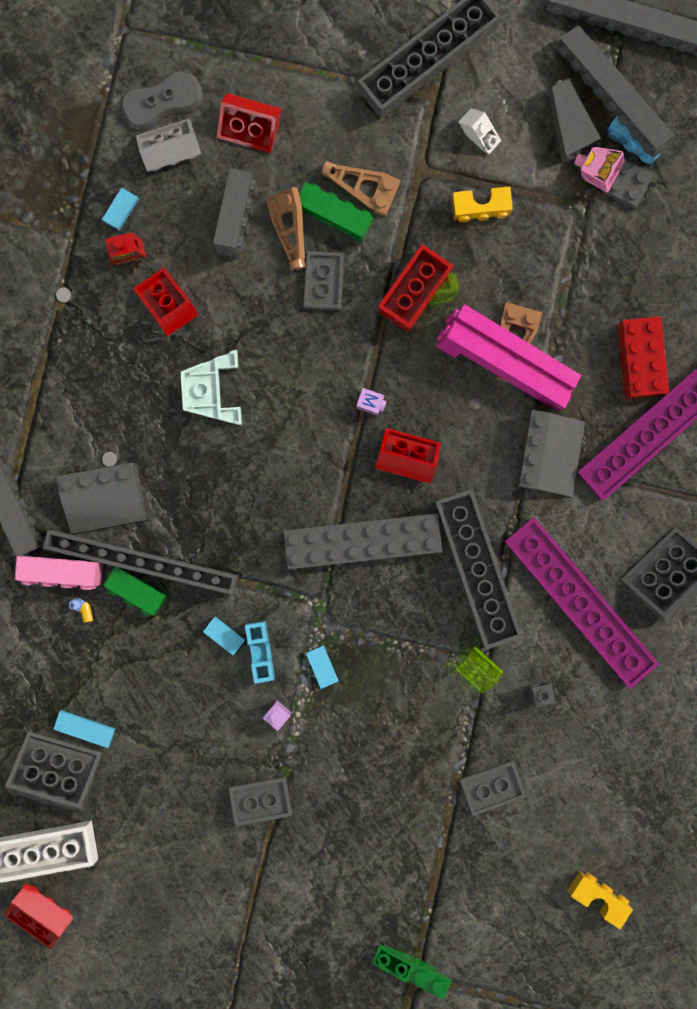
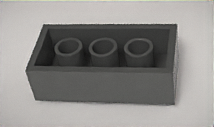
M232 168L229 170L213 241L218 254L240 258L241 253L245 252L246 242H244V237L249 233L250 223H248L249 216L252 217L254 211L252 201L253 198L257 197L258 193L257 181L254 180L253 173Z

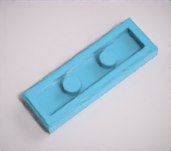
M63 710L59 712L54 726V730L106 748L110 747L115 732L113 727Z

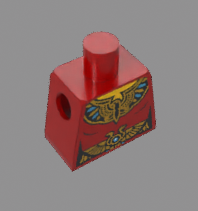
M133 233L105 239L112 267L146 258L142 239Z

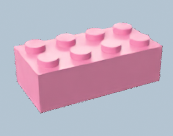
M17 556L15 580H21V584L24 585L39 584L41 582V586H58L59 583L62 588H72L80 585V589L92 590L96 589L98 585H103L104 563L73 559Z

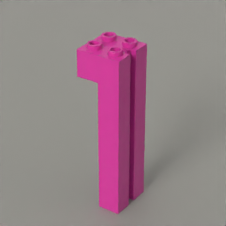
M465 304L459 309L456 308L452 314L448 315L445 320V324H447L445 329H442L436 338L438 340L437 348L454 358L460 354L466 356L556 411L566 408L571 392L575 389L581 377L579 373Z

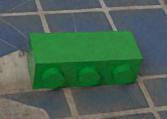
M116 566L104 584V587L108 588L107 592L115 597L117 595L124 598L123 602L132 607L136 605L141 608V613L149 617L158 613L168 594L128 570Z

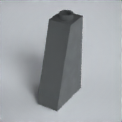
M569 78L564 81L559 80L555 82L548 96L561 159L565 162L596 146L601 138Z

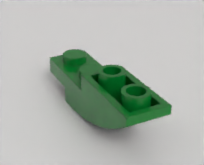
M384 945L379 946L372 961V964L406 983L409 981L444 1000L452 982V979L435 971V967Z

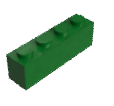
M305 182L299 193L302 212L363 242L373 223V217L368 211L364 209L360 211L354 208L355 206L351 202L346 200L343 202L337 199L338 197L335 194L322 191L314 183L308 184Z

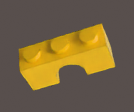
M510 187L492 188L489 193V202L484 205L475 202L472 191L453 192L451 198L454 221L459 220V222H468L470 219L476 218L482 221L495 216L498 219L508 217L513 210Z
M579 871L567 890L570 896L586 907L596 898L604 899V905L599 911L605 920L621 929L633 911L628 904L630 901L621 894L619 896L613 894V889L608 885L597 883V879L587 872L585 875Z

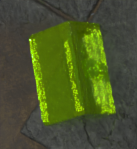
M456 272L448 273L445 281L446 289L435 291L433 303L456 300L459 293Z
M477 647L472 648L466 658L456 666V670L482 693L487 692L496 685L503 674V671Z

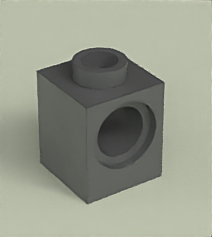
M545 681L528 685L532 704L535 707L555 703L551 683Z

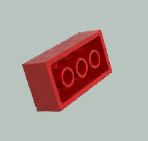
M422 244L379 304L377 312L409 333L452 272L454 265Z
M661 316L622 320L617 324L625 400L664 396L670 393Z

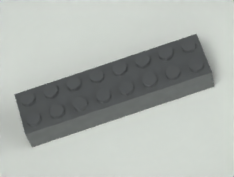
M488 0L459 1L361 77L357 84L358 92L378 117L382 119L499 27L500 14Z
M471 489L434 502L482 647L487 650L522 638L473 490Z
M438 513L284 531L288 569L442 552Z

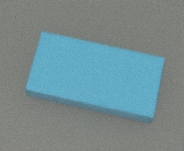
M121 188L102 218L103 222L120 231L139 198Z
M216 616L203 631L232 655L236 653L246 640Z
M324 645L306 653L321 689L339 681Z

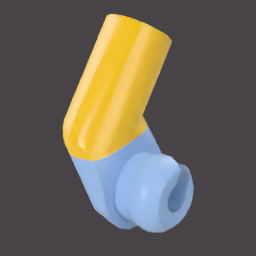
M74 598L69 602L71 610L75 609L81 612L83 623L93 621L90 605L80 598Z

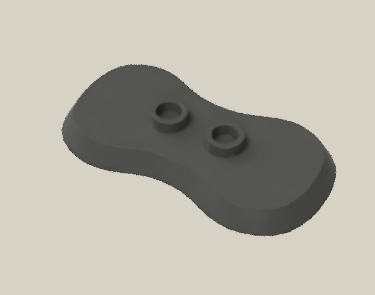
M176 71L155 86L129 90L122 97L121 112L126 123L132 129L139 131L148 130L168 115L185 114L194 111L201 104L202 90L198 80L192 73Z

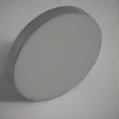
M60 288L56 292V297L60 302L65 303L71 299V292L67 288Z
M106 452L102 457V462L108 467L114 466L117 463V456L113 452Z

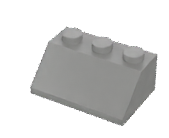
M190 118L136 135L139 152L147 172L151 170L158 171L163 166L176 165L182 160L194 159L201 154Z

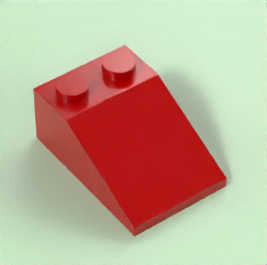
M164 267L133 288L167 336L198 316L191 301Z

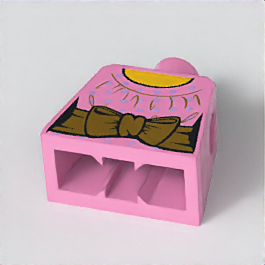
M594 147L588 156L578 154L575 165L582 167L581 174L585 181L608 193L625 159L622 151Z

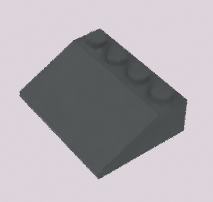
M535 410L528 412L516 487L573 497L585 422Z
M133 462L56 477L59 496L71 534L147 520L138 467Z
M677 527L621 579L649 610L665 624L697 595V544Z
M28 731L5 788L8 793L83 814L102 753Z

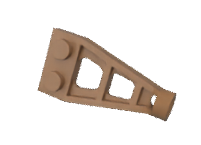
M326 161L321 173L322 176L328 178L367 209L385 217L401 183V180L382 172L340 166ZM345 174L358 177L355 187H350L343 182ZM363 181H375L378 184L373 197H367L360 191V185Z
M292 187L266 199L271 221L288 256L290 269L295 271L305 268L302 205L297 187ZM291 211L293 214V226L290 229H286L282 222V215ZM292 233L296 234V247L294 248L291 247L288 240V235Z
M506 302L500 326L508 331L512 325L525 329L526 334L523 340L530 344L538 331L543 312ZM497 376V379H498V380L503 381V382H507L506 380H504V379H502L501 377Z

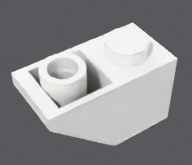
M471 108L459 121L466 136L486 154H490L501 142L485 112Z

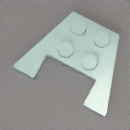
M237 350L181 372L184 411L242 425L241 407L221 408L219 370L238 368Z

